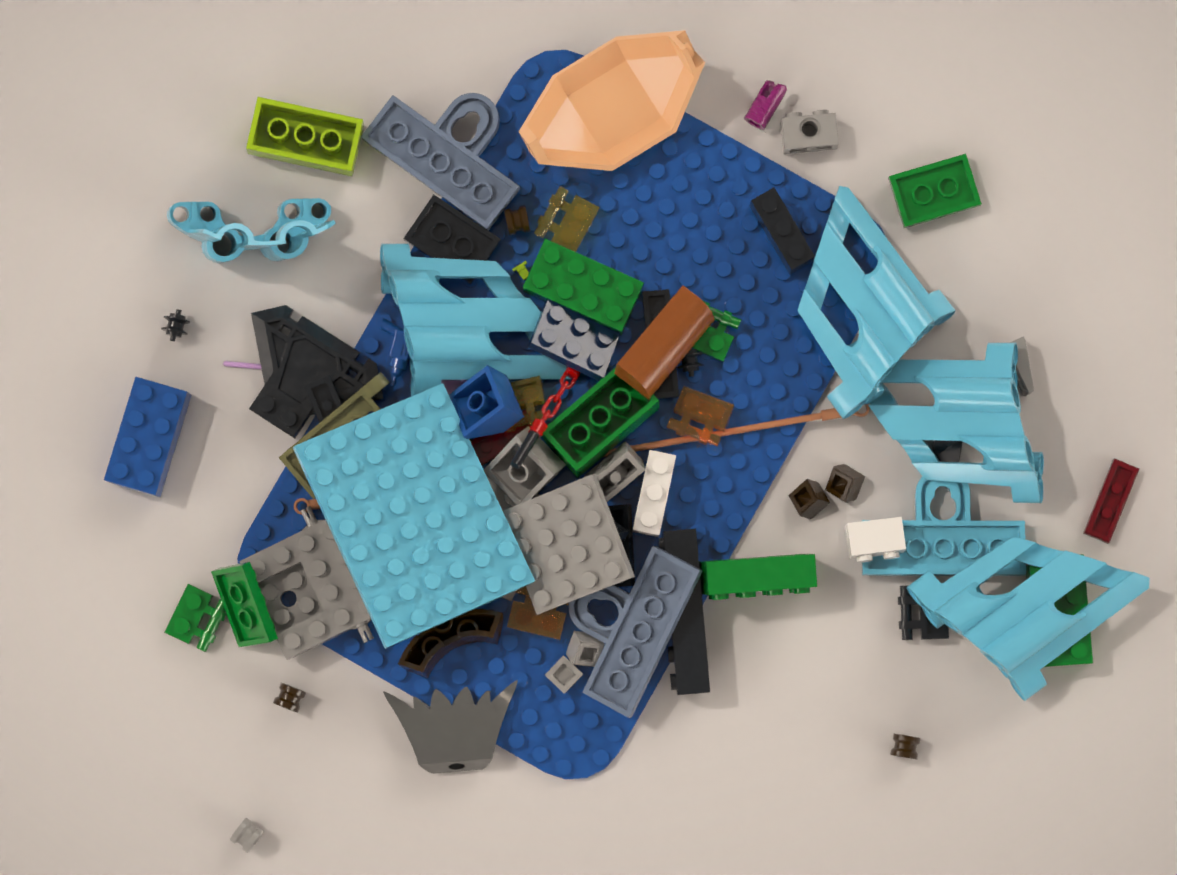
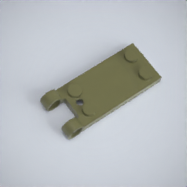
M382 372L278 457L313 499H315V495L293 447L368 415L370 411L376 412L380 410L372 397L390 383Z

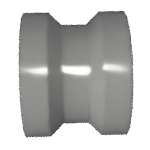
M245 818L230 840L233 843L241 844L243 850L248 853L259 840L264 830L255 828L251 825V821Z

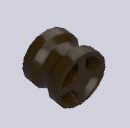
M525 205L513 211L511 209H504L509 236L515 235L518 231L530 232Z
M281 682L279 686L280 694L278 697H275L273 703L298 713L300 709L299 702L305 697L306 692Z
M894 733L893 740L895 745L891 749L890 755L917 760L916 746L920 743V738Z

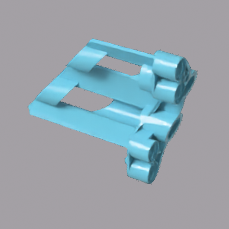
M839 186L799 304L798 312L843 381L827 398L842 419H846L857 412L864 404H869L877 399L885 391L880 383L888 376L897 361L935 325L944 323L956 311L940 289L928 294L848 187ZM849 223L878 260L876 268L869 274L863 272L843 245ZM829 283L851 310L858 322V340L850 345L845 344L821 311Z
M320 198L289 199L283 201L277 208L278 220L275 225L258 236H253L251 230L243 224L231 223L226 225L222 221L220 209L212 202H178L169 207L167 211L168 222L185 235L202 242L203 254L207 259L216 263L231 261L237 258L243 250L260 249L262 254L272 261L295 258L306 249L310 236L316 235L336 224L334 220L325 222L331 215V206L327 201ZM288 204L294 205L297 209V215L294 219H289L284 213V209ZM314 204H319L323 208L324 213L320 219L315 218L311 213V208ZM180 207L186 211L187 218L184 222L175 220L173 216L175 208ZM203 207H209L213 211L214 216L210 222L204 221L200 216V211ZM277 232L276 239L270 241L271 236ZM223 235L230 239L232 245L231 251L226 256H220L213 250V242L221 240ZM287 237L289 248L286 253H283L277 246L285 244V238Z
M381 243L382 294H392L395 303L400 309L404 324L405 342L410 355V371L412 373L411 396L440 385L442 380H469L487 365L507 375L508 379H561L568 366L543 354L504 355L491 342L489 338L490 332H525L529 340H531L541 313L530 298H525L518 291L510 275L496 261L411 257L409 244ZM482 278L496 298H460L439 284V279Z
M988 343L985 360L899 359L888 376L880 383L885 391L868 406L891 438L897 440L911 459V463L925 480L1011 487L1014 503H1042L1044 492L1042 480L1044 457L1043 452H1032L1030 442L1024 434L1021 422V403L1017 390L1018 377L1016 371L1018 361L1017 343ZM883 383H922L931 391L935 404L933 406L898 405L891 392ZM925 440L963 441L974 447L984 456L983 463L940 462Z
M1013 537L944 583H941L928 571L907 586V590L915 602L922 607L926 617L934 627L938 629L946 624L956 633L963 635L972 642L1010 680L1016 693L1026 701L1047 685L1040 669L1149 589L1150 578L1135 572L1109 566L1105 562L1073 552L1060 551L1042 546L1033 541ZM1014 560L1041 568L1011 592L1005 594L985 595L979 587ZM1083 581L1108 588L1106 592L1075 615L1062 613L1054 605L1057 600Z

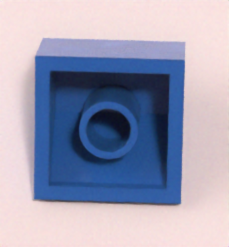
M489 365L449 394L460 418L459 427L463 437L466 439L503 433L524 417L507 375Z

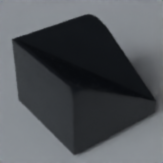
M934 440L932 450L940 462H959L963 441Z

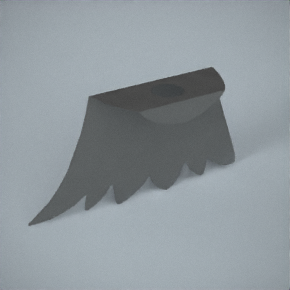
M518 680L506 687L492 702H490V691H486L477 702V705L474 704L468 687H464L459 692L453 705H451L442 692L435 689L432 694L430 709L417 697H413V709L397 697L385 691L383 693L407 734L418 764L424 770L432 774L483 770L490 764L493 758L499 731Z

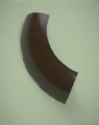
M473 609L416 635L410 641L398 665L428 679L439 660L459 646L475 642L498 645L503 627V613L487 609Z

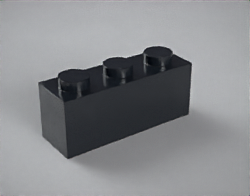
M775 187L752 199L749 206L789 275L813 262L815 258L813 252Z

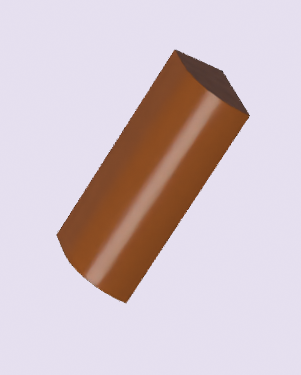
M682 286L620 359L614 374L647 399H650L714 322L712 311L697 295L685 286Z

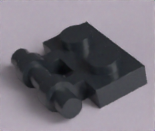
M900 586L898 605H901L899 629L902 630V640H913L912 629H920L921 640L949 639V627L946 624L938 629L934 627L926 617L921 606H919L920 620L912 621L911 605H917V603L909 594L907 586Z

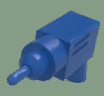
M383 318L381 329L394 336L389 354L392 358L390 364L392 368L391 374L393 375L391 386L394 387L397 377L401 376L402 371L406 370L410 355L405 342L404 329Z

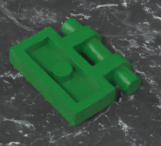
M704 301L712 311L714 320L720 323L717 329L709 326L691 349H697L698 352H703V354L723 362L734 336L725 333L726 327L728 325L738 329L741 319L732 316V312L727 310L722 312L710 306V303Z
M187 584L164 633L187 644H190L194 635L201 638L196 648L206 652L210 643H214L217 637L215 632L220 622L224 621L227 616L221 599H219L216 608L211 607L209 604L214 595ZM207 613L211 615V618L205 630L199 628L204 614Z

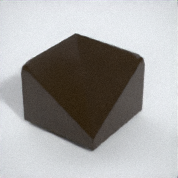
M846 464L834 466L825 490L845 503L854 501L859 495L865 476Z
M806 479L788 495L798 514L808 519L814 518L830 503L820 484L810 479Z

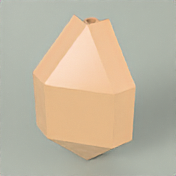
M685 30L617 36L554 74L519 130V134L538 164L613 171L677 132L705 61L695 52Z

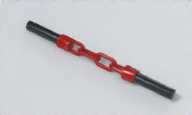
M567 367L560 379L561 388L556 395L548 397L542 407L543 416L541 420L535 419L528 435L511 460L510 465L513 468L519 469L537 439L546 431L548 426L545 421L547 418L554 417L562 404L560 397L565 389H570L574 386L581 374L580 372ZM566 376L572 379L570 384L568 381L564 382ZM553 399V403L557 401L558 403L551 413L550 410L546 411V408Z

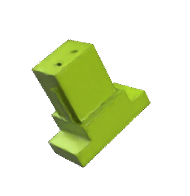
M526 261L520 265L517 264L512 269L513 272L517 271L523 280L527 279L529 271L525 267L527 265Z

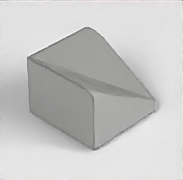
M574 631L566 655L571 664L595 667L605 644L585 632Z

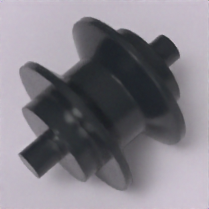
M176 309V314L170 313V316H164L168 321V325L161 328V330L166 331V335L171 336L170 341L175 342L176 337L181 338L182 335H188L183 328L190 321L185 320L186 316L181 315L182 310Z
M690 349L677 369L683 368V372H688L689 377H693L694 371H698L699 366H704V364L698 362V356L702 355L703 352L697 353V349Z

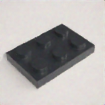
M434 194L403 238L430 258L483 261L489 259L501 241L499 237ZM475 278L462 279L471 284Z

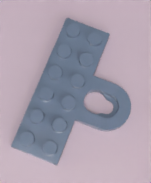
M467 93L457 97L435 125L392 95L361 136L362 140L488 231L520 190L519 185L479 157L495 137L500 125V117L496 106L488 97L482 94ZM470 112L477 113L480 121L477 124L475 137L468 142L455 140L452 135V129L456 122Z
M652 546L630 593L613 585L569 602V614L576 627L605 643L582 693L628 718L633 716L701 576V569L657 546ZM592 599L600 601L610 600L616 604L619 615L613 625L605 626L597 622L595 616L588 610V604Z

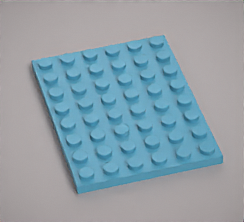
M443 383L293 447L385 649L535 582L470 440L463 437L459 427L460 418Z

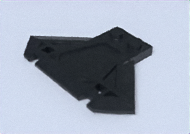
M287 305L251 313L264 387L249 409L295 439L309 417L316 414L304 385L330 375L343 404L378 375L379 372L377 363L368 359L363 365L356 360L360 352L309 319L302 316L297 322L290 318L294 310ZM284 326L291 330L288 336L281 332ZM350 369L358 373L355 379L347 375ZM382 389L372 397L373 401L384 399Z

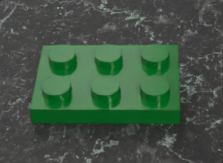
M966 153L888 177L903 228L982 205Z
M246 562L211 571L238 647L269 643L278 639L274 622L270 618L265 597L261 593L256 573L251 563Z

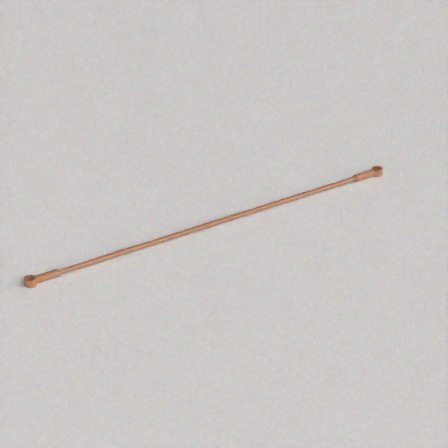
M869 404L865 405V413L861 414L857 411L851 416L865 417L870 411ZM835 408L821 410L820 413L637 444L630 447L637 452L820 419L826 421L842 417ZM611 449V450H610L606 455H604L603 457H607V456H608L610 453H612L615 449ZM299 498L294 503V510L300 515L302 513L297 508L300 502H306L307 507L311 506L312 510L321 509L316 499L306 500Z

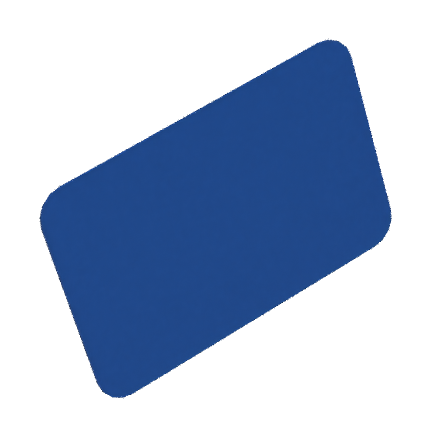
M569 50L544 51L526 60L512 76L496 104L500 117L499 129L479 157L519 185L520 190L505 209L513 211L525 205L530 232L518 231L515 235L509 236L505 212L503 211L489 229L501 241L487 261H496L510 275L518 291L525 298H530L540 311L545 301L525 293L523 285L526 279L523 280L517 271L513 272L512 269L518 263L521 264L526 261L527 265L525 267L530 272L546 238L644 282L642 292L669 289L671 300L682 286H685L702 301L710 303L711 307L722 312L727 310L732 312V316L741 319L738 329L728 325L726 327L725 333L734 336L724 361L721 362L702 354L698 356V362L704 364V366H699V370L694 371L693 377H689L688 372H683V368L677 369L679 397L658 399L659 409L613 449L618 448L625 441L629 446L811 414L836 371L798 312L813 262L789 275L749 205L752 199L775 187L811 251L816 256L836 196L684 112L677 132L613 171L538 164L519 134V130L551 77L584 57V55ZM441 198L443 201H445L446 203H448L449 205H451L452 207H454V206H453L452 204H450L448 201H446L445 199ZM849 223L843 245L863 272L869 274L876 268L878 260ZM876 223V225L879 227V229H880V230L882 231V233L884 234V232H883L881 226H880L878 223ZM414 246L410 252L411 257L430 258ZM462 278L439 279V284L460 298H496L482 278H475L471 284ZM829 283L821 311L845 344L850 345L859 331L858 322L851 310ZM642 292L622 336L619 335L605 376L616 368L620 359L646 330ZM385 294L354 348L360 352L356 359L364 365L368 359H371L377 363L378 372H382L390 382L382 389L384 399L374 401L380 409L411 397L412 373L410 371V358L406 370L402 371V375L397 377L395 386H391L393 380L392 368L390 367L392 358L389 354L394 336L382 330L381 323L384 318L404 329L399 306L395 303L392 294ZM714 320L710 326L717 329L720 322ZM525 332L489 333V338L493 345L504 355H542L528 348L530 340ZM351 369L347 373L353 379L358 374ZM581 373L574 386L570 389H565L560 397L562 404L555 416L547 418L545 423L547 425L550 424L599 381ZM509 379L521 411L527 409L533 421L535 419L541 420L543 405L549 396L556 395L561 388L560 379ZM565 379L564 382L568 381L570 384L572 379ZM552 399L546 411L550 410L552 413L558 401L553 403ZM317 415L314 416L303 437L319 424ZM806 422L637 451L636 453L643 460L645 469L649 450L676 455L659 537L633 532L635 582L652 546L659 547L658 538H663V531L696 529L699 561L729 559ZM541 436L540 439L549 447V445L542 439ZM602 457L579 478L565 466L538 494H545L584 478L585 474L606 457ZM491 461L482 466L483 470L491 463ZM286 466L243 539L237 557L238 564H240L239 561L302 531L307 526L303 515L298 514L294 510V503L299 498L306 500L313 498ZM645 471L607 502L608 506L631 505L632 530ZM306 502L298 504L297 508L299 511L306 510ZM321 509L312 510L317 520H325ZM526 586L516 590L512 601L500 597L475 608L503 613V627L498 645L475 642L459 646L439 660L428 679L398 665L404 650L415 636L385 649L372 620L367 625L374 639L369 640L364 631L368 639L366 643H363L358 629H351L322 643V645L407 694L417 697L428 706L431 704L432 694L435 689L442 692L451 705H453L459 692L464 687H468L474 704L477 705V702L486 691H490V702H492L506 687L518 680L504 716L496 745L541 771L562 779L587 778L605 769L617 756L669 666L668 647L673 646L671 636L633 716L628 718L582 693L594 667L574 665L583 675L565 694L545 676L563 655L568 659L566 651L573 632L583 631L573 623L569 614V603L537 615ZM633 586L619 588L630 593ZM287 591L282 596V603L286 607L293 606L297 601L296 594L292 591ZM702 594L703 604L707 599L708 595ZM592 599L588 604L589 612L595 616V619L600 624L611 626L618 619L619 612L614 602Z

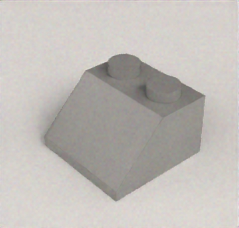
M529 426L518 433L484 469V472L517 505L533 499L566 466L540 438L537 439L519 469H515L510 465L511 460L528 435Z

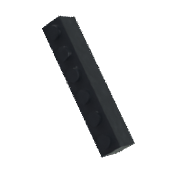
M696 529L663 531V538H658L659 548L699 568ZM700 578L672 633L673 646L668 647L669 663H674L675 673L670 674L671 690H676L677 695L710 693Z

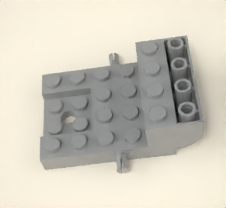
M311 506L307 507L306 510L300 511L307 523V526L302 531L239 561L240 564L250 562L256 573L259 588L265 597L266 607L275 625L277 641L286 660H290L351 629H358L363 643L368 642L364 631L369 640L374 639L367 625L371 621V617L326 519L317 520ZM287 591L294 592L297 597L296 603L291 607H286L282 603V596Z

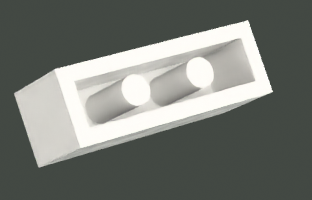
M649 450L633 532L659 537L676 455Z

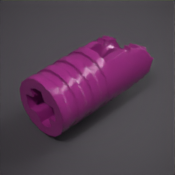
M766 80L745 115L744 120L755 128L765 130L786 94V86L782 84L775 86L773 81Z

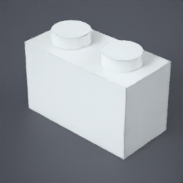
M902 517L847 523L845 527L849 559H856L857 563L873 561L874 556L882 555L884 559L899 558L900 553H904L906 550Z

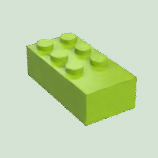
M257 97L246 150L250 155L353 177L364 123L363 119Z

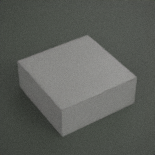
M564 655L545 674L564 694L583 675Z

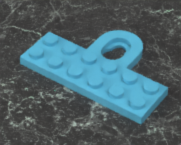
M922 476L915 489V520H902L906 550L904 553H900L899 558L884 559L882 555L874 556L873 561L863 562L862 575L922 576L930 571L934 576H954L1011 538L1025 539V521H971L970 489L968 483L925 480ZM941 486L950 490L951 498L955 502V514L948 520H939L930 511V503L935 497V490ZM1014 560L994 576H1025L1026 564Z

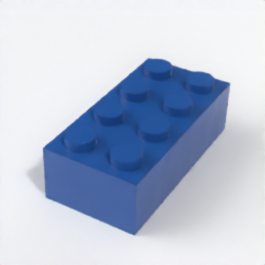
M135 376L104 481L161 497L192 396L189 392Z

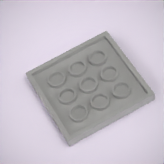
M591 474L503 510L535 579V582L527 585L526 588L537 615L635 577L596 474Z

